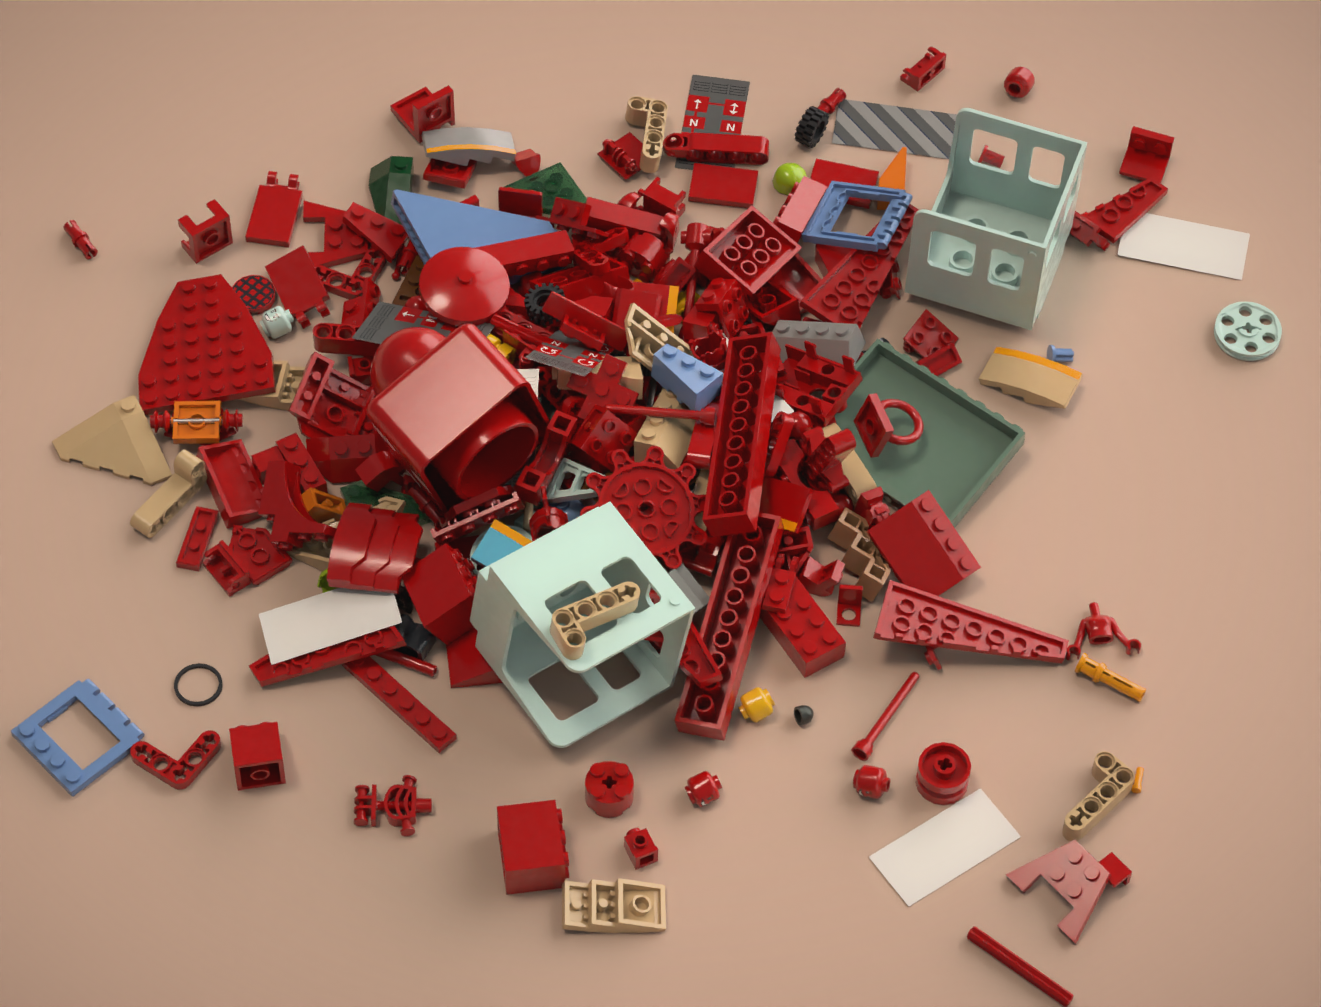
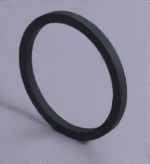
M202 663L192 664L183 668L177 674L174 681V690L176 696L183 703L190 706H204L213 702L220 695L222 678L220 673L210 665ZM203 668L210 670L217 676L219 685L216 693L209 699L199 702L185 699L178 691L180 678L189 670Z

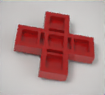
M606 354L597 374L589 372L586 376L575 373L571 374L566 387L587 396L577 416L578 418L585 420L595 404L603 408L606 404L635 405L639 393L619 385L628 366L627 362Z

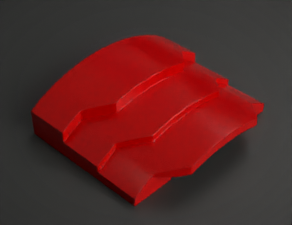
M317 352L311 354L288 410L297 418L301 434L309 439L378 434L367 417L368 404L376 397L372 385L368 387L333 369L335 361Z
M349 503L340 518L333 539L327 570L329 587L398 593L402 576L413 569L415 555L423 533V528L418 524L419 514L373 508L371 504Z

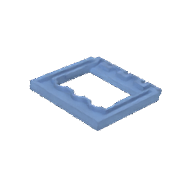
M831 181L802 233L803 242L876 252L878 249H886L913 197L911 194L906 193V190ZM849 197L890 202L872 237L831 231Z
M86 679L84 682L78 680L11 730L12 736L72 797L130 754L132 745L139 742L145 735L133 722L130 723L131 720L118 707L115 708L116 705L103 692L100 693L101 690L90 679ZM78 699L120 740L118 744L83 770L41 728L44 724L50 723L66 711L68 706Z

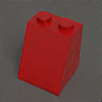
M262 722L250 726L240 725L229 729L238 791L286 784L278 722Z

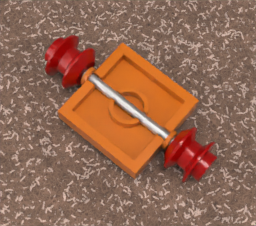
M174 401V417H171L167 410H165L163 415H159L157 410H155L154 415H150V427L155 429V433L158 432L159 428H163L167 433L173 427V444L219 443L220 426H222V423L226 432L229 431L230 427H235L237 432L239 427H243V414L239 413L238 409H236L234 414H230L228 409H226L223 416H221L220 401Z

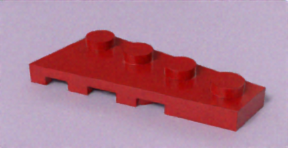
M1150 177L1131 187L1129 192L1123 195L1118 194L1113 197L1112 201L1106 204L1101 203L1095 207V210L1089 213L1086 211L1081 215L1101 228L1099 234L1114 244L1167 195L1168 188Z

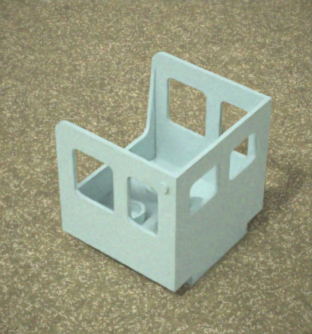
M960 109L956 116L948 169L931 211L926 209L918 210L913 219L904 292L1032 330L1045 302L1073 225L1088 142L975 109ZM974 130H983L1017 142L1014 171H1005L971 159ZM1034 147L1055 151L1065 157L1060 185L1049 184L1033 179L1030 176Z
M608 502L479 570L470 622L478 631L475 644L478 651L547 741L554 747L565 748L673 687L695 607L613 504ZM629 581L637 584L640 588V597L635 611L585 631L586 642L584 652L579 659L569 660L562 655L550 634L551 619L554 611ZM651 587L660 597V601L655 605L649 596ZM659 630L664 637L660 655L648 640H644ZM623 652L639 672L640 677L620 689H613L595 666ZM559 661L571 672L578 673L598 699L596 703L566 720H559L554 716L528 681L530 677Z

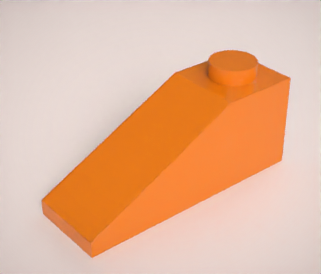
M907 147L901 148L879 178L878 187L905 190ZM873 200L877 201V210H886L890 202Z

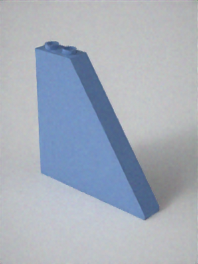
M398 189L393 190L391 205L424 265L435 254L449 248H476L557 232L552 227L550 221ZM566 266L548 268L540 272L542 274H548L554 271L566 268ZM524 275L508 276L510 285L519 283L520 278Z

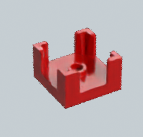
M215 199L206 204L215 216L199 225H196L188 215L178 219L180 229L189 238L187 242L182 240L181 246L196 264L233 243L230 215Z

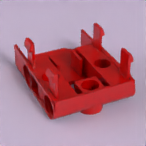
M804 341L806 351L785 344L788 358L783 363L785 372L777 374L775 395L783 398L794 412L801 411L806 413L812 420V426L826 427L837 413H841L847 408L848 398L863 381L861 372L855 370L853 358L843 355V364L819 356L816 353L817 346L809 341ZM815 391H824L822 394L823 400L811 396V394Z

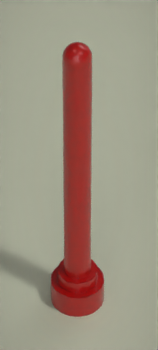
M606 404L604 406L612 414L700 420L705 425L714 426L716 407L706 406L705 409L701 408V411L615 404Z
M912 672L866 738L855 743L851 751L856 758L867 761L873 753V743L918 681L919 674L917 672Z

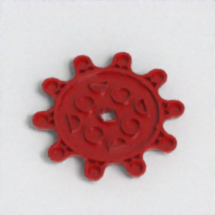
M651 446L647 450L646 458L641 462L632 461L627 452L622 449L615 450L611 455L615 469L610 476H603L596 472L587 475L586 485L597 493L598 501L595 505L584 507L580 512V516L596 507H601L611 502L653 556L661 558L670 569L679 568L682 564V558L678 550L680 544L689 542L701 546L707 541L706 532L695 524L694 519L698 513L704 512L706 495H696L689 489V482L696 475L695 467L690 463H684L677 469L667 468L663 461L664 452L659 446ZM640 506H650L652 514L649 516L642 514L639 511Z

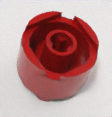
M636 232L619 253V261L628 266L629 274L644 283L654 281V277L660 268L664 267L670 260L669 251L665 253L663 249L665 245L657 237L646 232L638 235L639 232Z
M615 761L592 764L585 778V801L587 806L601 817L614 818L622 815L623 811L628 807L630 808L634 797V779L629 767L625 763Z

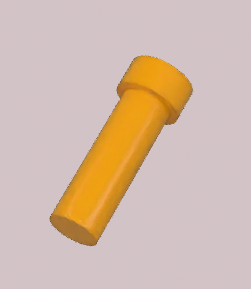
M1137 767L1134 784L1131 789L1136 794L1141 793L1142 789L1141 782L1144 771L1142 767Z

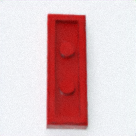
M196 506L176 561L178 568L200 571L204 553L207 551L219 517L218 510Z

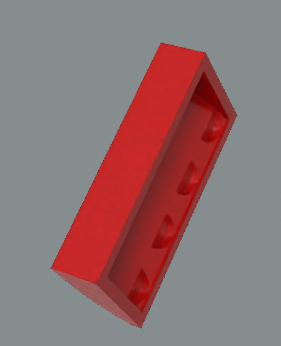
M797 253L770 280L798 298L800 305V301L822 279ZM799 306L800 314L808 312Z
M242 439L198 447L196 457L205 463L206 483L226 528H232L233 525H243L263 517L258 515L263 486Z

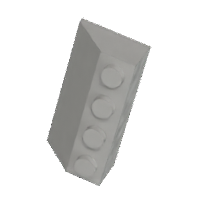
M778 320L772 332L781 348L780 358L782 363L788 358L785 344L806 351L804 345L806 340L817 346V355L843 364L842 356L845 355L854 359L855 366L866 343L857 324Z

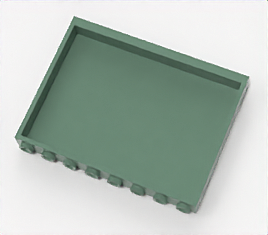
M877 338L854 366L855 370L861 372L863 381L848 398L847 408L835 415L836 423L841 431L848 428L854 435L856 440V448L854 450L875 481L876 486H881L884 494L882 501L897 511L929 490L955 528L1024 445L1025 432L1020 426L1006 421L1001 414L987 409L982 402L970 398L962 389H956L951 386L943 377H937L927 367L918 365L907 354H901L891 344L882 342ZM877 393L880 401L899 399L913 406L923 421L921 437L909 445H896L887 442L879 457L870 458L853 421L867 396ZM897 408L885 409L894 429L892 434L907 436L914 431V422L906 412Z

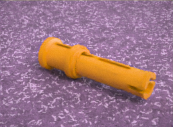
M1086 653L1082 655L1075 668L1076 673L1081 672L1091 677L1095 683L1101 681L1137 700V702L1142 700L1146 692V688L1108 670L1105 663L1102 662L1100 664L1088 658Z

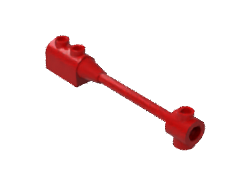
M698 222L688 224L687 231H681L680 237L681 244H685V248L691 251L690 265L695 268L693 265L698 259L700 252L714 240V230L706 224ZM695 268L696 272L687 282L683 320L694 306L697 268ZM681 326L678 337L688 344L689 340L684 339L683 326Z

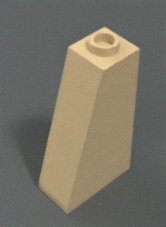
M632 356L616 357L628 363L619 385L639 393L638 399H642L643 375L640 362ZM603 360L590 372L597 374ZM552 367V380H556L557 388L572 390L566 387L572 373Z

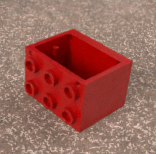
M447 543L414 564L413 569L402 576V580L424 628L446 645L474 627L470 622V616L478 578L473 572L475 566L468 557L464 558L457 548L453 549Z
M556 800L497 806V828L506 895L561 889L565 879L569 878V857L565 848L566 837L565 830L562 827V809H557Z

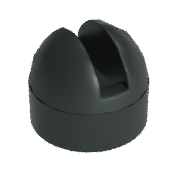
M800 705L794 708V718L798 725L811 722L814 716L811 707Z

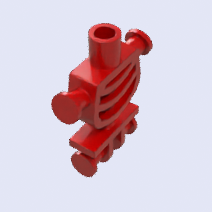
M411 775L403 776V785L396 784L391 786L385 794L384 801H377V784H372V795H367L370 791L369 786L357 785L355 787L357 796L354 798V803L357 805L354 807V813L356 814L354 825H368L366 816H371V827H376L377 810H384L385 817L390 825L394 827L402 826L400 830L401 835L411 836L415 833V828L412 825L416 824V814L432 813V798H417V788L413 787L417 779ZM390 810H391V811L394 810L395 813H396V816L393 815V814H391Z

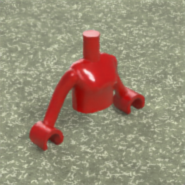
M1093 602L1089 604L1091 616L1081 620L1074 645L1068 646L1065 658L1070 660V654L1073 653L1079 660L1080 646L1085 636V629L1088 634L1089 643L1095 645L1112 642L1114 634L1126 647V654L1130 655L1131 648H1135L1139 654L1141 643L1137 639L1128 640L1119 629L1114 618L1108 615H1100L1098 603Z

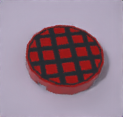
M249 275L242 277L232 287L246 304L251 315L256 312L258 314L264 313L275 302L276 293L274 285L263 276Z

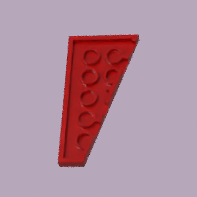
M393 625L271 665L269 654L250 664L249 668L261 687L403 647L406 646V642Z

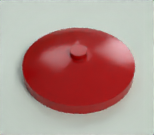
M454 247L435 254L426 262L419 278V294L426 309L439 320L456 326L463 324L480 325L490 321L494 314L498 315L503 310L509 296L510 282L503 265L489 253L476 248Z

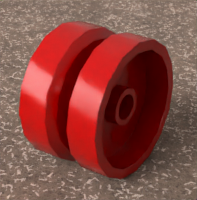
M935 743L925 748L919 756L915 783L918 792L924 799L938 805L954 804L962 799L967 792L971 771L969 756L962 748L952 743Z

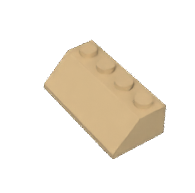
M664 387L653 407L690 410L685 403L680 404L677 401V396L672 391H667ZM647 416L634 440L635 462L643 461L646 458L647 450L651 446H659L664 452L663 461L665 466L669 469L679 468L687 456L696 420Z

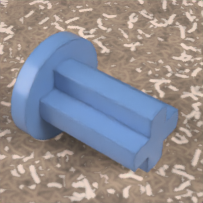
M1054 345L1048 346L1047 359L1054 362H1073L1074 351L1072 349L1055 348Z

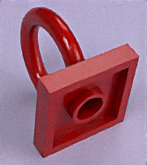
M877 393L867 396L853 420L870 458L879 457L887 442L896 445H909L916 442L923 433L922 418L913 406L899 399L880 401ZM897 408L906 412L914 422V431L907 436L892 434L894 429L885 409Z

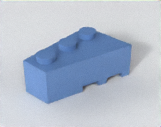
M666 344L653 355L651 376L667 391H672L677 396V401L680 404L685 403L690 410L701 411V408L707 406L720 395L723 372L682 352L674 346Z

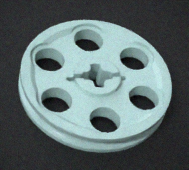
M1236 302L1226 306L1218 314L1214 326V337L1219 347L1228 355L1245 361H1256L1270 356L1277 349L1282 335V327L1278 317L1267 307L1254 302ZM1246 310L1249 311L1251 315L1245 317L1242 316L1239 313V311ZM1228 319L1233 322V325L1226 326L1221 321ZM1268 319L1271 324L1264 325L1259 320ZM1269 336L1273 338L1274 342L1267 343L1263 340V337ZM1226 337L1234 338L1236 342L1233 344H1229L1224 339ZM1253 346L1257 351L1248 352L1245 347Z

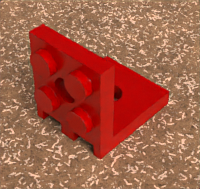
M449 85L433 94L427 87H424L390 105L391 112L419 143L423 142V131L441 129V126L449 123L451 126L455 125L454 91Z

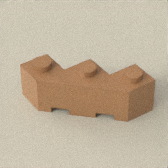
M845 507L827 539L847 550L841 562L845 564V568L859 576L855 585L863 586L862 597L873 602L886 582L891 570L887 563H883L880 551L866 532L869 528L866 519Z

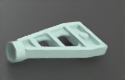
M563 458L546 489L548 503L598 497L597 493L590 488L580 490L585 477L596 471ZM566 472L576 475L570 489L559 490Z

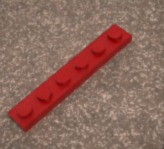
M370 656L341 664L438 753L442 752L457 739L455 732Z

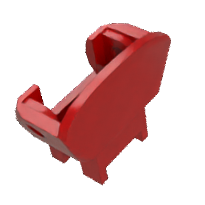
M656 177L645 190L639 189L638 193H628L617 204L664 216L659 226L665 229L663 239L659 238V240L665 245L663 247L665 253L669 251V254L673 253L679 233V218L685 212L686 204L681 202L686 197V192L682 190L677 195L659 185L661 178ZM643 196V206L636 207L637 201Z

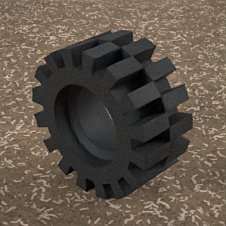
M810 106L805 111V114L802 115V119L799 120V126L796 127L795 140L809 148L815 147L820 141V137L824 135L823 132L826 131L829 114L814 106Z
M542 283V287H539L537 284L534 286L535 290L530 288L528 290L529 294L526 293L524 299L529 319L531 321L534 320L535 324H539L541 321L542 325H546V322H549V325H551L553 320H556V322L560 321L543 312L542 307L538 305L546 302L552 291L565 297L563 290L558 285L554 287L553 283H549V286H546V283Z

